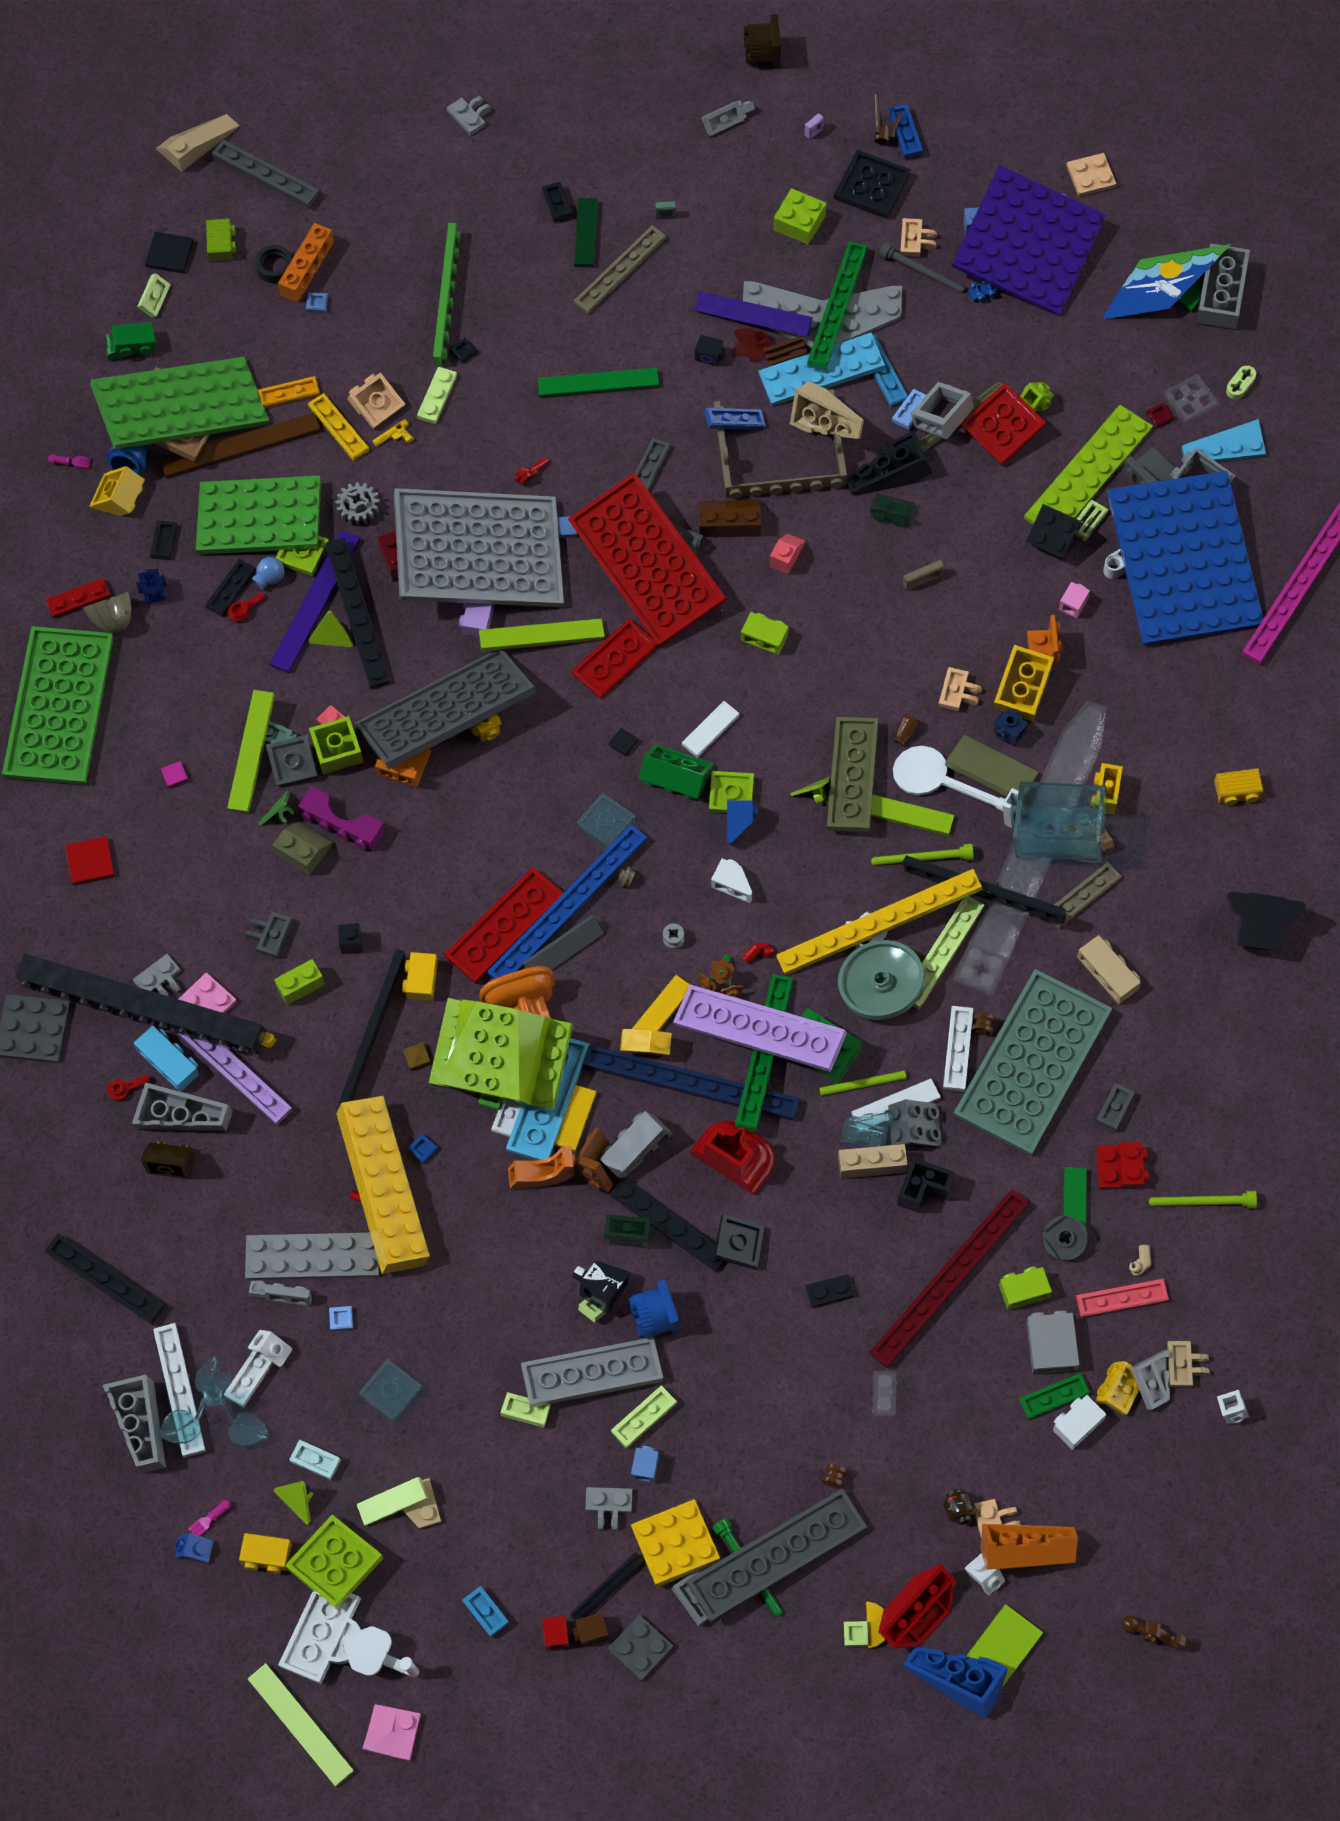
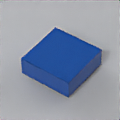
M421 1134L407 1148V1151L422 1164L438 1150V1146L424 1134Z

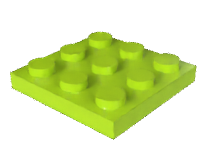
M331 1515L288 1561L285 1567L337 1610L381 1562L383 1556L334 1515Z

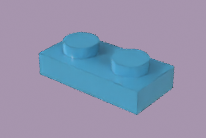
M481 1586L462 1600L490 1638L509 1624V1621Z

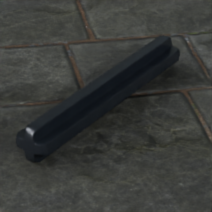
M633 1553L571 1612L572 1619L575 1621L587 1617L643 1563L642 1557L638 1553Z

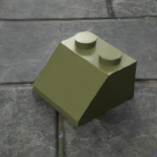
M297 822L285 828L272 844L276 856L310 876L334 842L301 822Z

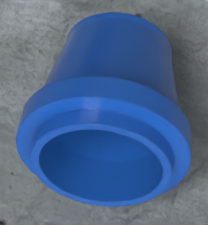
M150 444L115 450L112 446L106 455L107 463L112 470L127 466L136 474L142 476L147 466L146 458Z

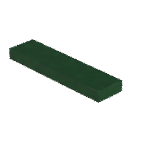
M578 198L574 267L594 268L598 198Z

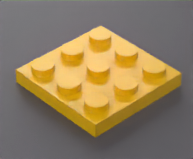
M695 1499L631 1524L656 1588L720 1561L718 1552Z

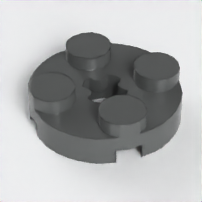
M1070 1216L1053 1218L1045 1226L1042 1234L1046 1251L1054 1258L1060 1260H1071L1078 1257L1085 1250L1087 1244L1085 1226L1077 1218ZM1061 1232L1065 1234L1070 1233L1069 1244L1059 1241Z

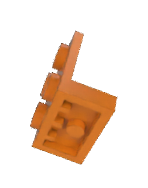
M1055 615L1050 616L1048 630L1027 631L1029 650L1054 657L1051 670H1055L1056 663L1060 661L1059 653H1061V640L1058 641L1060 624L1055 621Z
M429 748L390 769H387L384 763L378 759L375 765L378 776L417 788L431 750Z

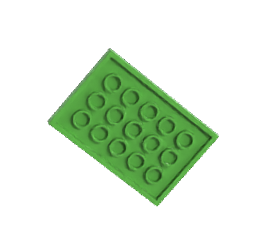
M302 476L200 482L196 537L197 555L318 548L321 477Z

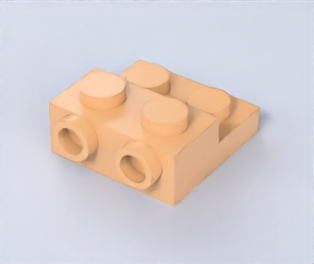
M381 372L376 376L372 374L366 378L363 386L359 387L357 385L351 389L347 399L359 415L362 414L373 429L405 406V403Z

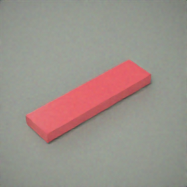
M1164 1279L1076 1295L1081 1318L1169 1301Z

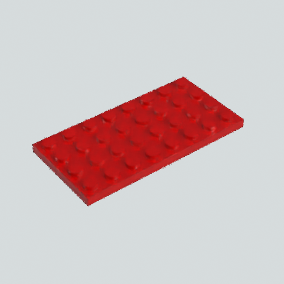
M635 472L568 518L569 523L659 647L727 601L722 591Z

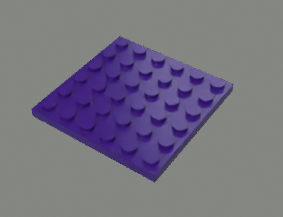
M999 165L951 267L1047 312L1060 316L1106 214Z

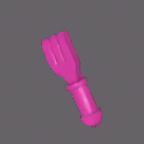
M55 454L48 457L49 462L52 464L71 465L79 469H91L92 459L89 457L77 456L70 458V456L64 457Z
M229 1500L221 1501L214 1510L208 1512V1516L200 1518L188 1530L194 1535L202 1536L210 1528L213 1520L217 1521L219 1516L230 1509L231 1502Z

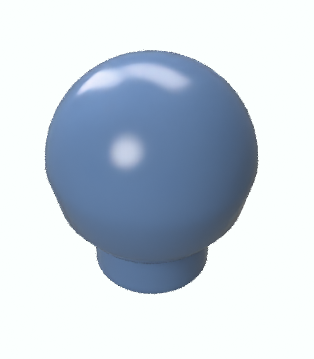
M266 557L257 565V574L252 580L263 590L268 585H275L284 577V565L275 557Z

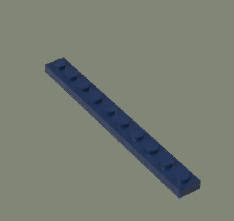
M593 1045L588 1046L583 1063L585 1068L737 1107L740 1106L745 1086L743 1083ZM767 1090L761 1113L794 1121L800 1098Z

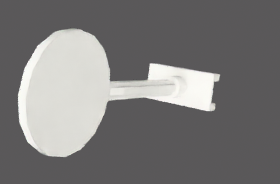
M926 746L911 747L902 752L895 760L893 766L894 780L899 788L906 793L925 795L944 785L1003 811L1004 823L1010 828L1014 827L1013 814L1017 813L1020 815L1022 813L1020 791L1012 788L1006 799L998 798L947 777V766H945L946 760L934 748Z

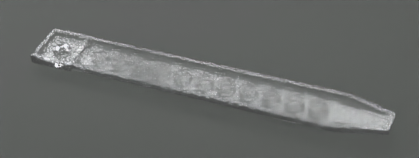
M1087 700L1063 729L996 880V886L1036 899L1062 839L1063 830L1068 825L1101 749L1107 707ZM988 900L952 982L993 997L1029 913ZM980 965L984 966V969L987 970L986 973L982 972L981 975L977 974V969H975V967H980Z

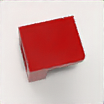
M565 1616L543 1618L546 1651L569 1648Z

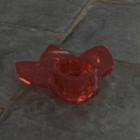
M751 328L736 330L734 334L740 342L734 347L733 354L740 357L748 356L751 362L757 361L763 356L764 348L769 346L770 337L764 331L755 332Z

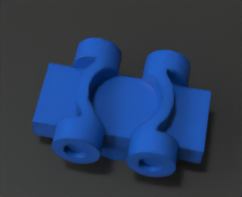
M981 281L983 285L980 286L977 282H973L970 285L972 289L968 293L973 302L977 300L983 302L988 296L990 298L995 297L999 289Z

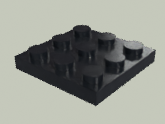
M856 150L834 193L833 199L888 218L910 175L911 169Z

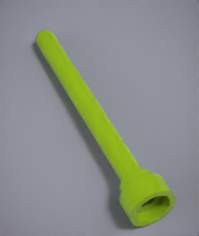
M971 843L963 844L959 849L873 857L871 863L872 865L903 863L905 855L922 861L959 857L960 859H965V861L974 860L973 846Z
M1246 1191V1193H1242L1240 1196L1152 1197L1149 1199V1204L1151 1206L1242 1204L1247 1209H1256L1257 1194L1256 1191Z

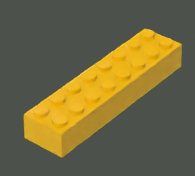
M379 1096L341 1103L336 1114L381 1273L386 1274L424 1266L430 1255L384 1097Z

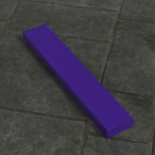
M699 291L695 311L809 337L813 317L703 291Z

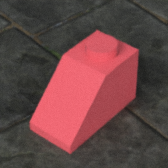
M788 533L781 537L770 554V567L789 574L806 541Z

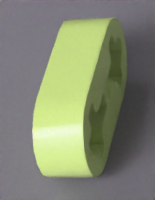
M1243 366L1237 371L1227 385L1226 393L1230 398L1240 399L1255 381V369L1251 366ZM1244 374H1250V377L1248 376L1245 380H1242ZM1239 384V391L1233 392L1232 389H1235Z

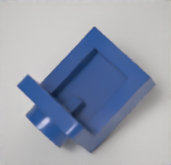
M191 1533L181 1535L175 1543V1558H187L201 1563H209L214 1540Z

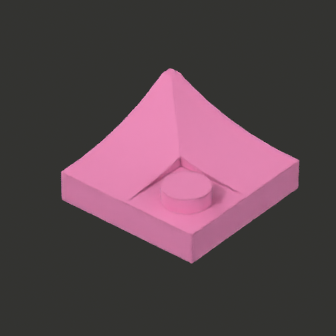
M375 1704L363 1750L410 1761L421 1714Z

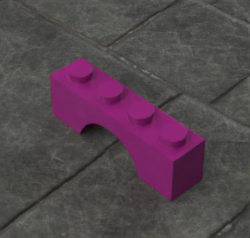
M312 786L298 805L301 817L305 821H314L323 830L336 832L337 836L342 840L347 841L350 839L354 841L355 845L362 850L367 848L373 851L385 832L384 823L367 814L354 820H343L336 817L330 810V796Z

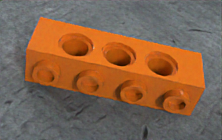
M316 223L313 224L278 282L280 296L297 303L299 302L334 243L331 229Z

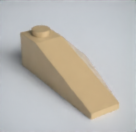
M225 114L171 136L156 149L183 172L240 126L230 116Z
M811 381L795 390L790 419L791 425L809 433L815 431L821 432L824 435L830 433L840 435V437L861 438L864 420L828 390Z

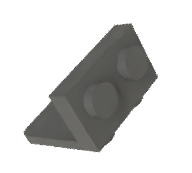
M1151 448L1137 460L1131 456L1126 459L1123 473L1134 484L1140 485L1171 480L1170 474L1175 467L1156 449Z
M905 1099L888 1105L891 1145L905 1144V1146L917 1144L932 1147L941 1145L939 1109L937 1104Z

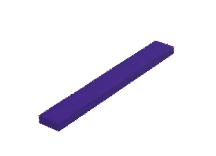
M341 530L337 540L345 538L350 556L352 557L360 542V537ZM328 556L271 660V667L288 674L290 673L332 595L337 582Z

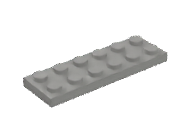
M370 1233L246 1235V1280L379 1277V1262Z
M654 1337L521 1363L530 1408L663 1382V1374Z

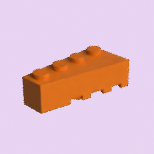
M983 1524L980 1550L986 1570L1075 1563L1078 1536L1074 1527Z

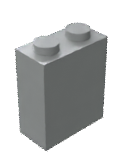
M1056 1311L1053 1315H1044V1313L1039 1312L1028 1316L1026 1324L1032 1374L1078 1371L1079 1358L1073 1313Z

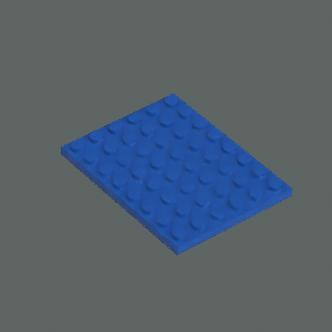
M1227 471L1108 489L1107 496L1142 645L1257 627L1263 621L1262 611Z

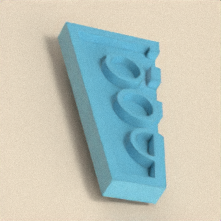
M1259 419L1182 445L1181 448L1183 457L1188 451L1192 453L1196 447L1216 462L1261 458L1266 455ZM1192 461V463H1191L1190 465H1198V464H1196L1195 462Z

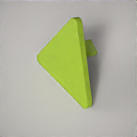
M332 611L327 612L308 640L309 644L353 647L354 644Z
M831 776L790 793V795L794 796L812 790L816 803L824 801L827 798V794L822 786L831 781Z
M303 1481L274 1489V1492L306 1525L311 1522L308 1502L311 1500L313 1493L310 1492L307 1495L306 1485Z

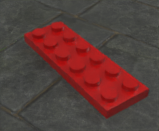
M532 867L444 954V957L476 984L553 905L563 892Z

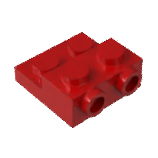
M1142 1142L1097 1145L1099 1190L1144 1188L1145 1182H1148L1149 1175L1148 1169H1144L1143 1161H1147V1148H1142Z

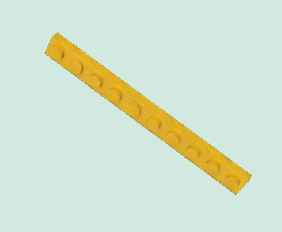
M971 869L783 951L776 956L784 974L788 975L983 889L974 869Z

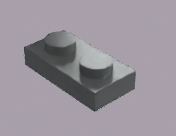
M1114 1083L1096 1119V1123L1116 1132L1135 1092Z

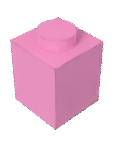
M1071 582L1060 600L1059 610L1078 618L1089 598L1090 590L1081 584Z

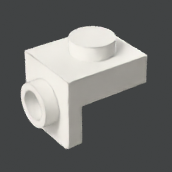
M982 1553L965 1567L966 1572L982 1586L987 1595L997 1590L1005 1582L1000 1569L986 1570Z

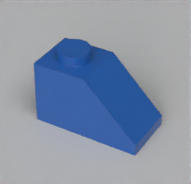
M753 800L727 801L728 844H732L753 823V818H757V805H753Z

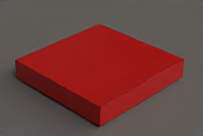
M107 836L65 845L73 885L115 877Z

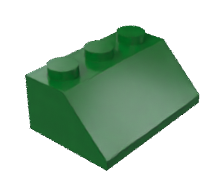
M655 744L643 758L638 779L643 780L647 785H658L664 787V790L668 792L676 791L682 793L687 798L698 799L705 788L714 763Z

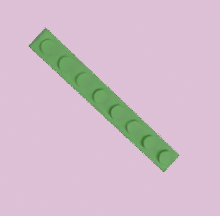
M448 223L433 352L434 367H442L443 360H447L445 343H449V331L446 330L447 326H451V314L448 313L449 310L453 309V298H450V295L455 292V281H452V278L457 274V264H454V260H458L459 248H456V243H460L461 232L457 231L456 223Z

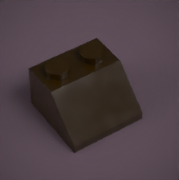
M164 1141L149 1142L141 1156V1162L147 1174L183 1179L191 1178L195 1159L193 1148L186 1144L173 1146Z

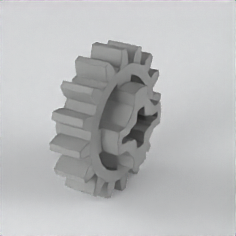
M356 482L354 487L348 484L349 489L347 490L341 488L342 494H337L335 504L337 513L341 515L343 521L348 518L349 524L356 521V524L359 525L362 520L366 524L367 518L374 519L373 513L379 512L380 501L378 493H374L373 487L368 489L367 483L359 486V482Z

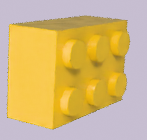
M1014 645L994 701V709L1002 712L1010 709L1013 712L1019 713L1023 719L1033 722L1053 666L1054 657Z

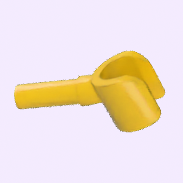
M266 1032L261 1045L271 1048L276 1041L274 1035Z

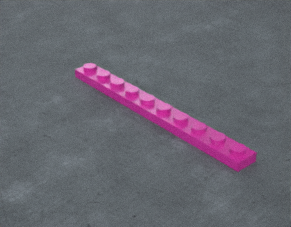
M1340 502L1242 651V656L1258 665L1261 664L1340 542Z

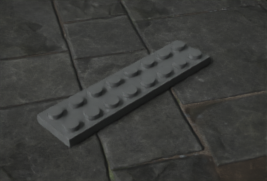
M842 1488L688 1579L686 1584L708 1620L712 1622L867 1529V1526Z

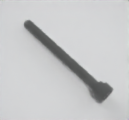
M887 242L882 245L878 256L885 260L892 258L960 293H964L966 290L964 285L896 252L893 245Z

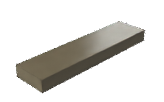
M1106 862L1054 904L1066 909L1064 924L1051 922L1059 930L1121 880L1122 876L1109 862Z

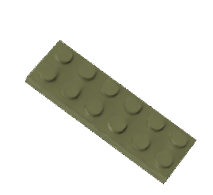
M836 717L827 819L828 831L870 832L878 718Z

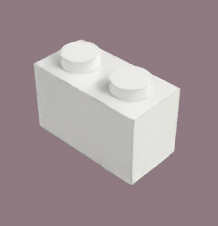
M1088 1395L1083 1399L1077 1398L1070 1405L1071 1410L1066 1415L1061 1413L1054 1420L1053 1431L1072 1450L1100 1425L1106 1417V1413Z

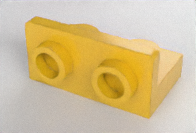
M1125 1361L1114 1362L1107 1370V1378L1097 1391L1098 1396L1095 1401L1099 1404L1105 1403L1120 1414L1127 1415L1139 1391L1131 1371L1133 1366Z

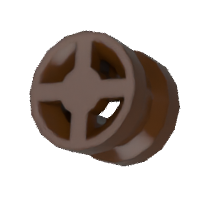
M976 1012L974 1016L975 1024L972 1025L971 1029L972 1032L982 1036H992V1025L995 1024L996 1017L987 1012Z
M828 1463L826 1465L827 1473L826 1476H823L822 1483L837 1489L844 1488L845 1483L843 1480L848 1475L849 1470L840 1465Z

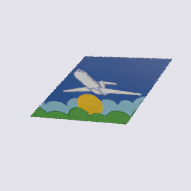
M1231 244L1140 259L1105 312L1104 319L1169 309Z

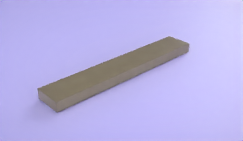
M651 225L573 303L585 313H591L667 239V236Z

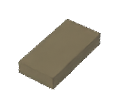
M938 560L904 575L903 586L908 591L942 576L944 568L942 561Z

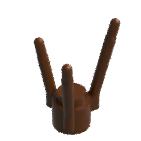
M877 93L875 94L874 142L886 145L889 144L890 138H894L903 112L899 111L891 130L889 126L881 125Z

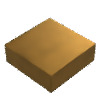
M423 1042L403 1049L410 1071L431 1063Z

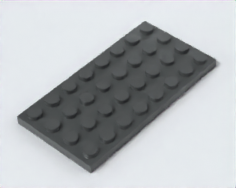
M495 650L355 722V725L387 769H390L492 717L496 713L529 698V696L536 693L533 684L503 650Z

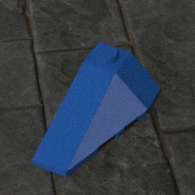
M914 1647L903 1663L904 1668L965 1709L985 1719L999 1699L1008 1671L1007 1667L989 1658L979 1657V1659H975L959 1653L957 1656L944 1654L940 1650Z

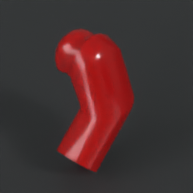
M767 942L755 943L741 957L749 964L757 955L763 954L766 958H769L773 955L774 949Z

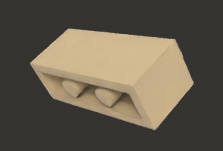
M1098 935L1079 949L1077 958L1118 1004L1139 990L1141 983L1139 976L1134 971L1128 969L1125 960L1113 952L1112 946L1106 939L1103 940Z
M905 1144L839 1150L838 1153L840 1179L907 1172Z

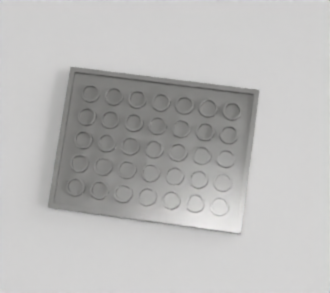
M395 488L394 509L400 600L563 607L564 598L556 497Z

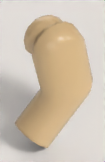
M1140 1245L1139 1258L1134 1263H1130L1129 1270L1134 1275L1143 1274L1151 1266L1149 1245Z

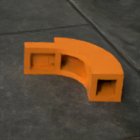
M562 1146L556 1154L546 1159L535 1161L515 1160L508 1168L510 1189L551 1186L574 1176L575 1156L572 1154L571 1146Z

